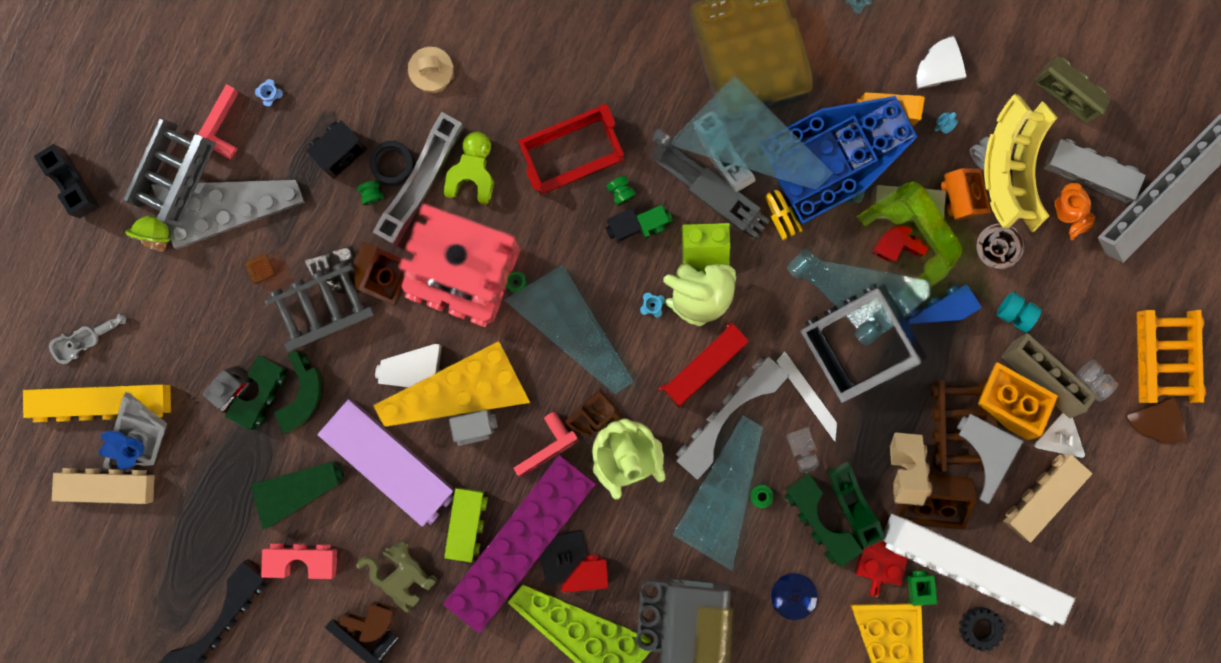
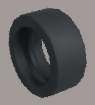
M385 141L373 149L369 158V166L372 174L381 183L388 186H399L407 181L415 167V160L410 150L404 144L397 141ZM390 150L400 152L405 158L403 172L395 177L384 175L379 168L380 157Z

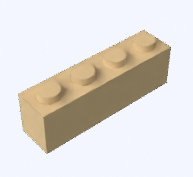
M1071 454L1057 456L1051 464L1053 466L1050 470L1043 472L1037 478V484L1032 489H1028L1021 496L1022 501L1007 511L1003 522L1022 540L1031 543L1092 475Z
M62 468V472L53 473L52 501L152 503L155 474H146L147 470H132V474H123V470L109 469V473H100L98 468H86L85 472H77V468Z

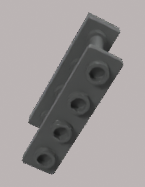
M160 118L123 201L137 207H141L145 203L160 211L157 217L158 220L179 226L216 143L197 134L194 135L192 140L175 132L178 127L177 124ZM171 140L189 148L183 161L166 153ZM162 161L179 169L174 182L157 174ZM152 182L169 190L164 203L147 194Z
M346 261L332 266L334 271L325 273L322 270L311 275L312 280L304 283L303 279L290 284L291 289L283 292L280 288L268 294L270 298L265 300L266 305L275 302L290 334L288 335L289 340L284 343L288 352L374 316L376 312L372 304L366 306L365 303L362 304L348 273V270L354 268L353 263L347 265ZM337 275L340 276L354 307L352 308L353 312L347 315L344 312L341 313L326 281ZM318 284L333 316L331 317L332 321L326 324L319 321L305 291L306 288ZM294 293L297 294L311 324V330L303 334L301 330L298 331L283 299Z

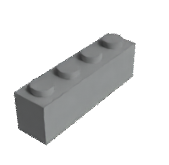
M1060 139L1052 144L1043 169L1127 204L1136 200L1146 176L1140 173L1138 168L1118 164V160L1112 157L1097 155V152L1091 148L1078 147L1074 141L1069 139Z

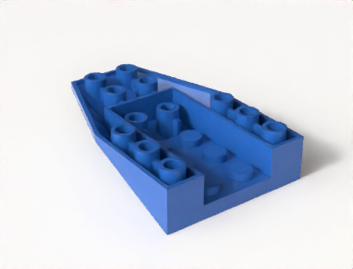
M896 96L820 109L760 141L759 144L799 222L803 225L864 192L917 138V135Z

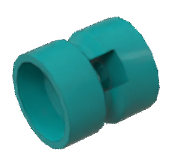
M1012 291L1002 302L996 315L1007 323L1013 322V327L1023 333H1027L1037 322L1042 309L1032 302L1025 303L1023 296Z

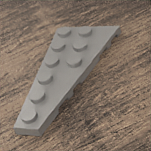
M297 180L198 183L179 226L168 223L166 225L174 249H180L303 204L305 200ZM158 184L152 185L156 199L164 203L169 190Z

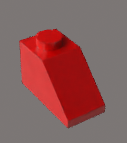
M600 554L587 555V559H582L561 584V592L608 588L605 557L601 558Z

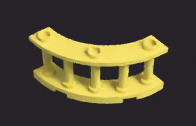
M1015 94L999 114L996 120L999 122L994 134H990L984 164L986 190H989L992 201L990 202L991 208L1003 228L1009 229L1020 218L1024 220L1030 231L1034 232L1049 217L1040 201L1036 187V160L1047 131L1058 117L1045 102L1042 101L1032 111L1024 100ZM1026 119H1028L1021 135H1019L1018 133L1022 125L1024 124ZM1016 143L1017 147L1013 161L1011 160L1013 145ZM1010 170H1013V186L1011 184Z

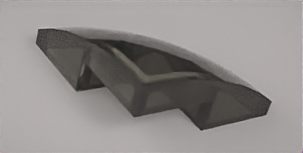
M351 245L305 260V263L312 275L322 270L325 273L334 271L332 266L344 261H346L347 265L354 263L356 256ZM353 268L348 270V273L356 289ZM339 275L326 280L329 285L335 287L333 291L347 294Z

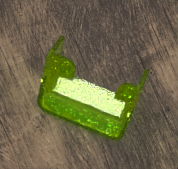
M912 181L886 196L858 215L857 218L864 226H867L884 213L890 221L896 224L904 223L910 218L913 219L936 254L926 262L924 266L925 273L904 286L906 291L915 298L947 276L962 255V246L923 186Z

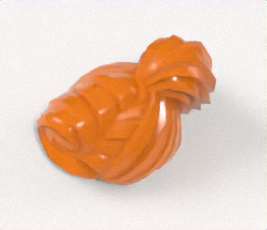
M1067 184L1061 191V196L1055 200V208L1060 221L1072 223L1069 235L1070 240H1074L1079 234L1088 232L1094 226L1096 219L1094 214L1090 212L1091 201L1081 184Z

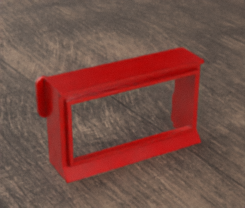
M602 104L599 107L518 140L528 164L526 173L533 189L539 191L540 195H544L624 161L623 151L613 131L615 121L608 105ZM601 121L614 153L541 183L528 151Z
M732 321L723 328L725 331L667 385L663 384L658 389L659 392L662 390L678 408L749 342L732 324Z

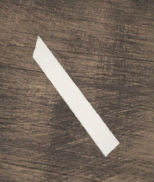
M784 351L777 360V363L789 374L788 378L835 441L837 422Z

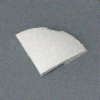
M954 36L938 42L929 49L928 55L920 62L917 71V89L966 78L962 56Z

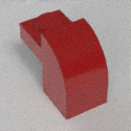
M898 226L888 230L879 237L871 254L892 264L896 262L902 249L921 258L925 256L929 247L924 245V241L915 236L909 237L912 228Z

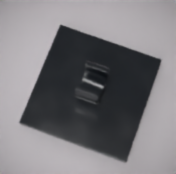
M582 530L555 536L540 555L546 586L564 582L580 561L587 559Z

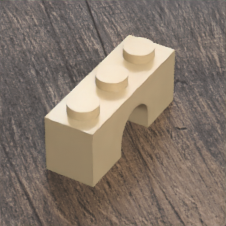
M895 432L890 445L891 465L902 466L907 469H898L893 482L895 503L924 505L926 497L931 495L932 490L931 482H928L927 478L929 475V463L925 461L927 445L923 444V435Z

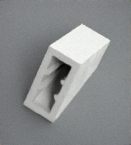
M433 344L381 360V364L377 365L375 372L378 384L410 387L439 372L442 345Z

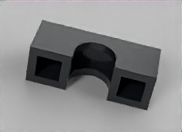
M52 144L34 155L45 176L51 178L58 186L61 193L57 196L69 215L80 219L99 207L65 149Z

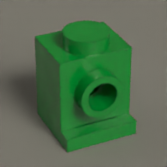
M662 205L636 216L645 240L650 237V232H653L654 235L666 230L665 226L673 221L669 210H664Z
M913 570V575H907L908 602L911 605L937 604L934 575L927 574V570ZM918 582L923 583L921 590H917L916 584Z

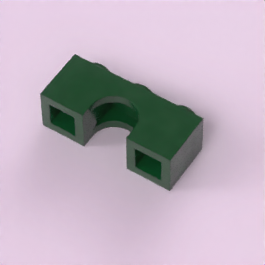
M258 355L247 375L258 383L259 393L257 397L250 401L244 397L236 396L225 418L248 430L259 428L265 420L266 416L264 413L267 407H271L276 400V390L278 387H282L288 375L286 372L288 369L265 356Z

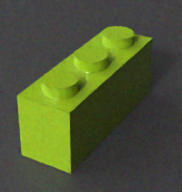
M461 487L455 488L445 559L472 563L475 557H479L481 543H477L478 534H482L484 529V520H481L482 511H486L488 497H484L485 491Z

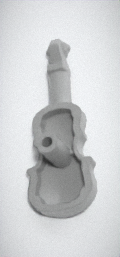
M118 314L115 319H111L96 328L83 326L79 330L74 331L72 336L63 333L60 337L51 340L49 344L50 352L58 363L67 364L73 359L79 358L81 350H88L89 347L97 345L98 336L114 329L119 324H125L127 317L123 314Z

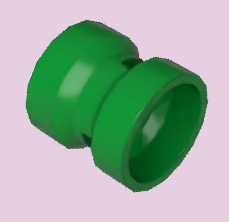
M622 175L606 185L608 191L614 193V202L617 206L628 202L637 195L633 188L627 186L629 180L626 175Z

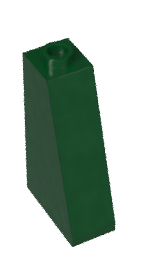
M337 461L250 484L262 530L276 525L342 484L344 473L341 465H338Z

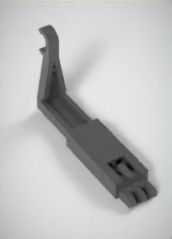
M657 129L652 139L657 146L651 160L687 186L690 194L740 232L745 231L757 240L760 235L753 229L756 228L760 232L765 230L759 224V221L766 225H769L771 222L759 212L761 208L739 191L735 192L730 184L707 167L703 169L670 143V137L662 130ZM735 204L740 207L737 213L744 217L742 221L730 212Z

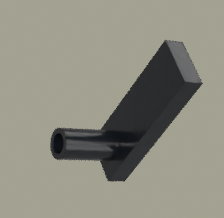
M333 619L324 627L366 663H384L383 659L400 640L398 636L389 630L371 652Z

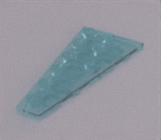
M743 415L672 533L676 538L733 571L739 535L763 429L762 426Z

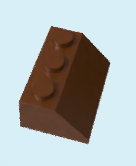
M929 474L927 478L928 482H931L932 490L931 495L926 497L924 505L897 503L896 516L916 525L966 529L977 497L973 478Z

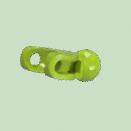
M472 132L463 140L462 149L464 154H462L460 162L447 172L444 194L446 198H454L462 183L473 181L478 186V201L482 205H488L494 181L486 169L487 160L485 158L490 153L491 142L486 134Z

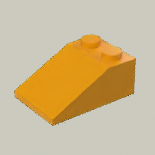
M997 362L978 404L1008 430L1026 440H1031L1042 436L1058 395Z

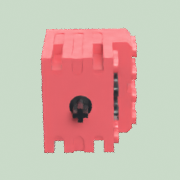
M423 204L420 214L427 220V223L423 225L416 222L413 230L414 234L406 248L407 251L414 255L412 262L402 259L399 267L405 271V278L402 284V288L406 293L405 298L420 304L422 300L427 301V306L443 312V309L448 304L450 305L449 314L463 320L465 316L471 317V322L486 328V325L493 322L497 315L506 290L508 275L512 273L521 250L515 237Z

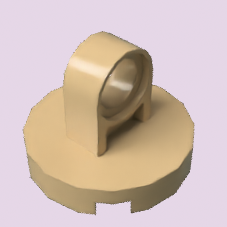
M425 47L412 55L408 63V74L412 83L417 88L426 93H436L444 90L450 80H452L454 66L451 58L444 50L437 47Z

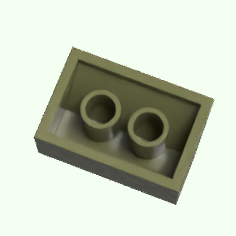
M1058 55L1047 63L1033 81L1085 124L1101 116L1106 111L1111 100L1103 88L1095 86L1084 73L1076 71L1071 67L1067 59Z

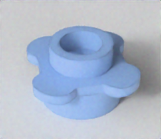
M271 79L266 80L255 90L256 96L260 97L263 100V104L267 107L272 106L273 101L277 98L280 99L283 95L282 90L277 89L275 82Z

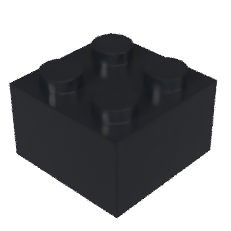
M342 120L329 125L326 129L327 132L321 138L316 137L313 139L306 150L323 171L333 179L368 150Z

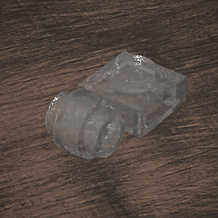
M809 427L786 434L793 457L801 454L800 459L797 460L800 472L808 474L816 471V468L819 467V462L815 454H809V451L816 449Z

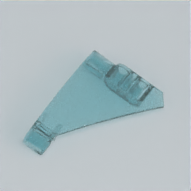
M803 249L787 264L789 272L799 280L804 279L814 284L838 308L845 306L843 301L853 295H856L857 298L863 296V290L873 284L879 287L885 283L904 318L930 296L929 281L864 267L821 261L806 249ZM873 300L846 315L857 328L854 331L856 337L866 346L873 343L885 331L887 332L894 327L879 300Z

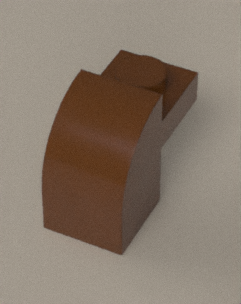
M374 601L370 605L366 618L346 612L342 615L340 625L345 626V630L352 633L361 631L359 641H374L389 629L396 608Z

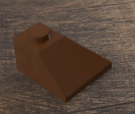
M362 242L353 263L356 289L394 305L405 278V271L399 268L402 259L378 247Z

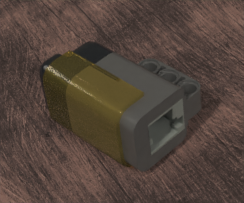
M650 578L645 580L640 594L637 630L638 646L645 651L661 652L660 663H730L734 611L733 602L730 600V584L686 578H669L667 580ZM649 585H654L657 587L658 593L655 596H649L646 594L645 588ZM647 609H652L655 611L656 617L650 620L646 619L643 612ZM644 633H651L654 636V640L646 643L641 639V636Z

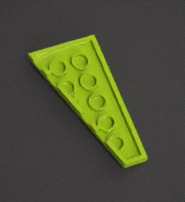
M523 584L507 602L575 663H641L651 652L642 650L638 646L636 631L526 584ZM646 635L641 636V639L646 643L654 640Z

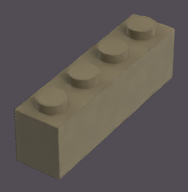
M1028 333L1012 341L1002 355V358L1020 375L1058 395L1055 406L1069 419L1085 413L1097 396Z

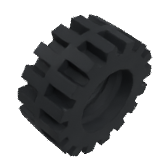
M974 607V609L970 608L967 610L968 613L962 615L963 620L959 621L961 625L959 632L962 634V639L969 646L980 651H991L994 646L998 647L1000 645L998 642L1004 639L1002 634H1005V629H1003L1005 625L1001 621V617L985 607ZM985 619L990 624V632L984 638H977L973 633L974 624L978 620Z

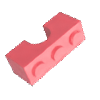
M270 543V547L262 549L261 577L286 578L290 575L292 562L298 559L307 565L308 579H333L336 577L337 548H330V544H316V548H307L305 543H295L293 547H284V543Z

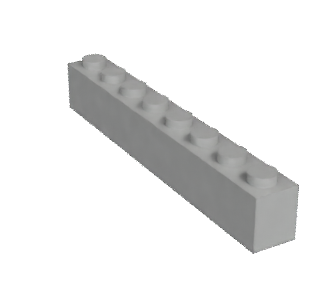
M1221 114L1098 237L1106 255L1124 263L1221 165Z

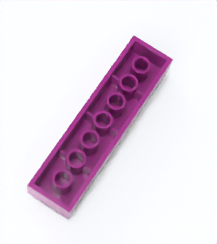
M559 454L443 605L480 634L595 486L596 482Z

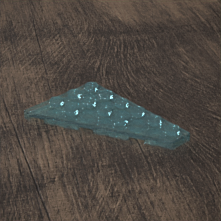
M735 75L670 141L675 147L815 190L833 174Z

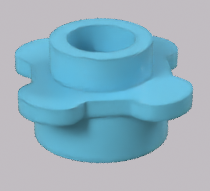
M955 112L952 114H942L937 119V125L934 130L936 132L941 130L944 134L952 131L958 123V120L955 118L957 114Z
M649 292L643 295L644 303L640 308L643 315L652 314L656 318L660 317L665 298L662 295L657 297Z

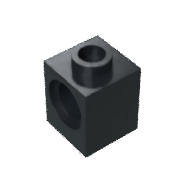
M632 208L607 219L608 226L605 227L609 238H614L616 243L642 230Z

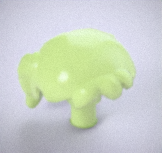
M689 262L683 263L678 268L676 276L668 274L664 277V283L673 289V298L666 299L665 305L672 308L680 318L689 324L702 326L707 322L716 320L726 312L734 297L736 272L731 266L723 264L707 265L705 274L703 271L698 272Z
M622 419L618 422L610 423L598 433L593 444V473L603 486L610 491L614 499L621 498V487L643 480L650 475H653L658 482L665 480L662 443L654 438L647 426L637 421Z

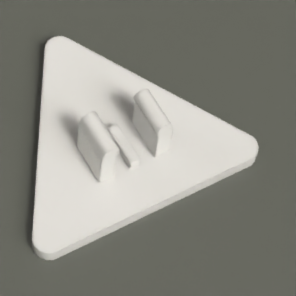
M1063 412L1034 444L1038 449L1071 454L1079 458L1085 456L1073 417L1069 419Z

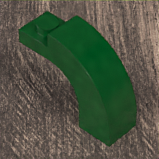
M294 351L288 354L299 378L300 388L298 395L290 405L274 412L283 434L291 433L308 423L316 414L323 398L324 384L320 368L314 367L309 369V366H311L310 360L301 351Z
M849 462L828 470L831 488L837 502L863 548L865 549L884 540L885 536L879 520L866 503Z

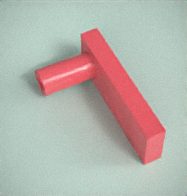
M226 84L198 135L215 142L213 151L231 160L237 151V147L215 136L239 94L235 88Z
M556 411L544 417V420L557 441L514 467L519 477H524L580 441L573 431L570 433L567 431Z

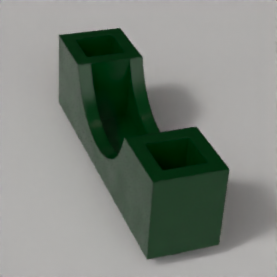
M805 473L784 488L787 493L784 496L791 507H797L800 512L797 516L803 525L811 527L813 530L812 538L818 546L822 544L827 550L824 555L831 565L836 563L841 568L863 552L849 531H830L821 524L817 515V505L823 493L810 474Z

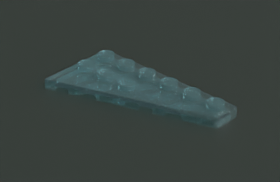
M563 265L504 300L612 393L615 394L634 382Z

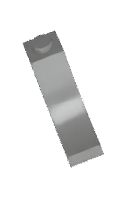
M969 414L968 418L963 416L957 428L961 430L959 435L969 441L981 457L985 478L983 490L979 498L989 504L1023 441Z

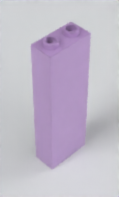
M348 399L317 434L422 527L427 523L431 525L440 515L437 513L442 505L447 507L454 499L452 494L455 488L353 399Z

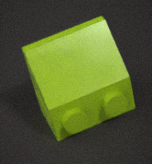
M729 223L682 226L683 263L689 262L698 272L703 271L704 273H706L705 268L707 265H729Z

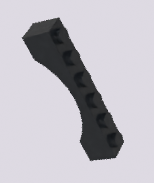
M249 559L241 562L227 579L225 603L213 627L197 642L168 652L159 663H204L208 658L205 656L210 649L214 650L222 642L223 639L220 636L225 630L229 632L238 621L235 618L239 613L244 614L250 608L252 597L255 594L260 595L267 587L265 582L268 578L261 577V569Z

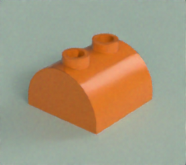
M961 168L944 175L945 181L941 183L942 190L946 191V195L949 194L950 203L947 204V212L950 217L954 216V220H962L991 213L981 168Z

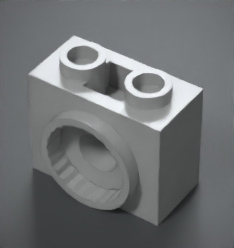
M490 410L449 419L454 442L457 441L458 446L490 439L489 434L495 433L494 428H498L496 415L491 414Z

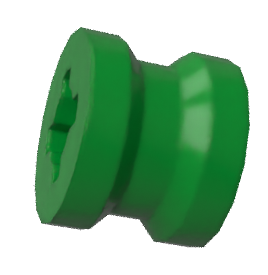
M378 180L369 181L357 186V191L362 196L361 203L363 206L372 205L384 199L383 194L379 191L380 184Z

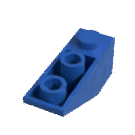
M956 284L946 290L947 295L940 299L939 296H936L928 301V307L922 311L920 308H917L907 315L909 319L906 321L908 325L959 321L982 307L967 284L963 286Z

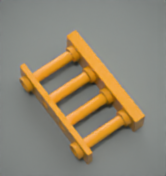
M1155 310L1137 312L1139 403H1158L1159 396H1189V403H1204L1206 387L1203 380L1202 328L1204 327V317L1202 316V310L1187 311V318H1157ZM1157 327H1187V341H1158L1156 329ZM1158 350H1188V364H1159L1156 352ZM1159 373H1188L1189 387H1159L1157 375Z

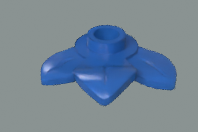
M105 431L100 435L105 443L100 448L98 454L116 459L120 470L133 467L136 459L144 452L143 443L136 438H127L117 431Z

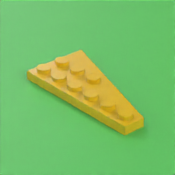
M497 341L373 406L385 427L530 403L500 342Z
M910 603L850 604L871 663H923L922 605L913 606Z

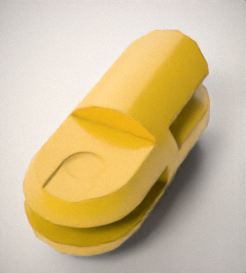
M773 190L774 198L771 193H767L766 201L773 213L771 218L784 241L787 239L786 232L792 237L795 235L794 227L798 233L802 232L803 229L792 207L787 206L780 191Z

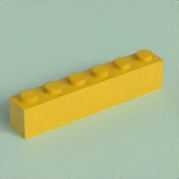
M170 385L23 390V418H32L33 422H48V417H56V421H71V416H79V421L94 420V415H102V420L117 419L125 392L132 394L157 416L163 417V413L171 412Z

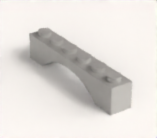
M441 112L429 133L415 167L398 195L384 211L373 230L374 234L398 246L465 128L461 122Z
M766 357L764 360L762 358L757 360L752 366L754 369L753 373L749 377L745 375L737 383L739 389L734 394L730 392L722 400L724 406L719 411L715 409L707 417L706 420L709 423L703 429L699 427L692 434L691 437L694 440L688 446L684 444L677 451L676 455L678 458L676 461L697 480L713 463L716 438L729 415L740 405L752 398L774 393L789 376L770 357Z

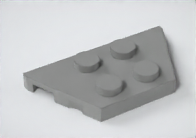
M125 392L113 431L120 432L127 438H136L143 443L144 452L136 459L135 465H154L167 423L132 394ZM105 457L102 468L110 469L112 465H117L116 459Z

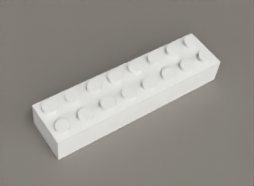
M891 514L883 531L885 539L882 541L887 543L886 548L1051 625L1055 621L1064 625L1075 600L1066 594Z

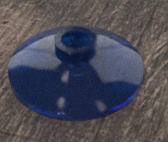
M789 573L780 577L775 582L771 591V601L775 610L782 617L790 620H799L807 617L814 610L817 603V590L813 582L806 576L798 573ZM793 594H799L798 601L793 602L791 600Z

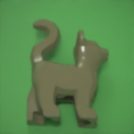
M404 541L394 544L391 548H386L383 552V555L388 560L398 564L396 570L386 578L379 577V565L376 559L371 556L360 558L356 563V568L360 570L368 565L370 567L369 575L372 583L391 596L395 604L406 613L421 598L417 593L412 594L408 588L411 584L415 582L422 588L429 590L438 579L435 575L428 576L424 572L419 562L409 555L408 544Z

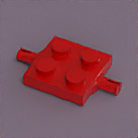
M884 541L875 543L865 549L861 545L863 552L859 554L855 570L856 575L866 577L872 581L869 595L879 597L881 583L901 586L908 559L886 548L887 543Z

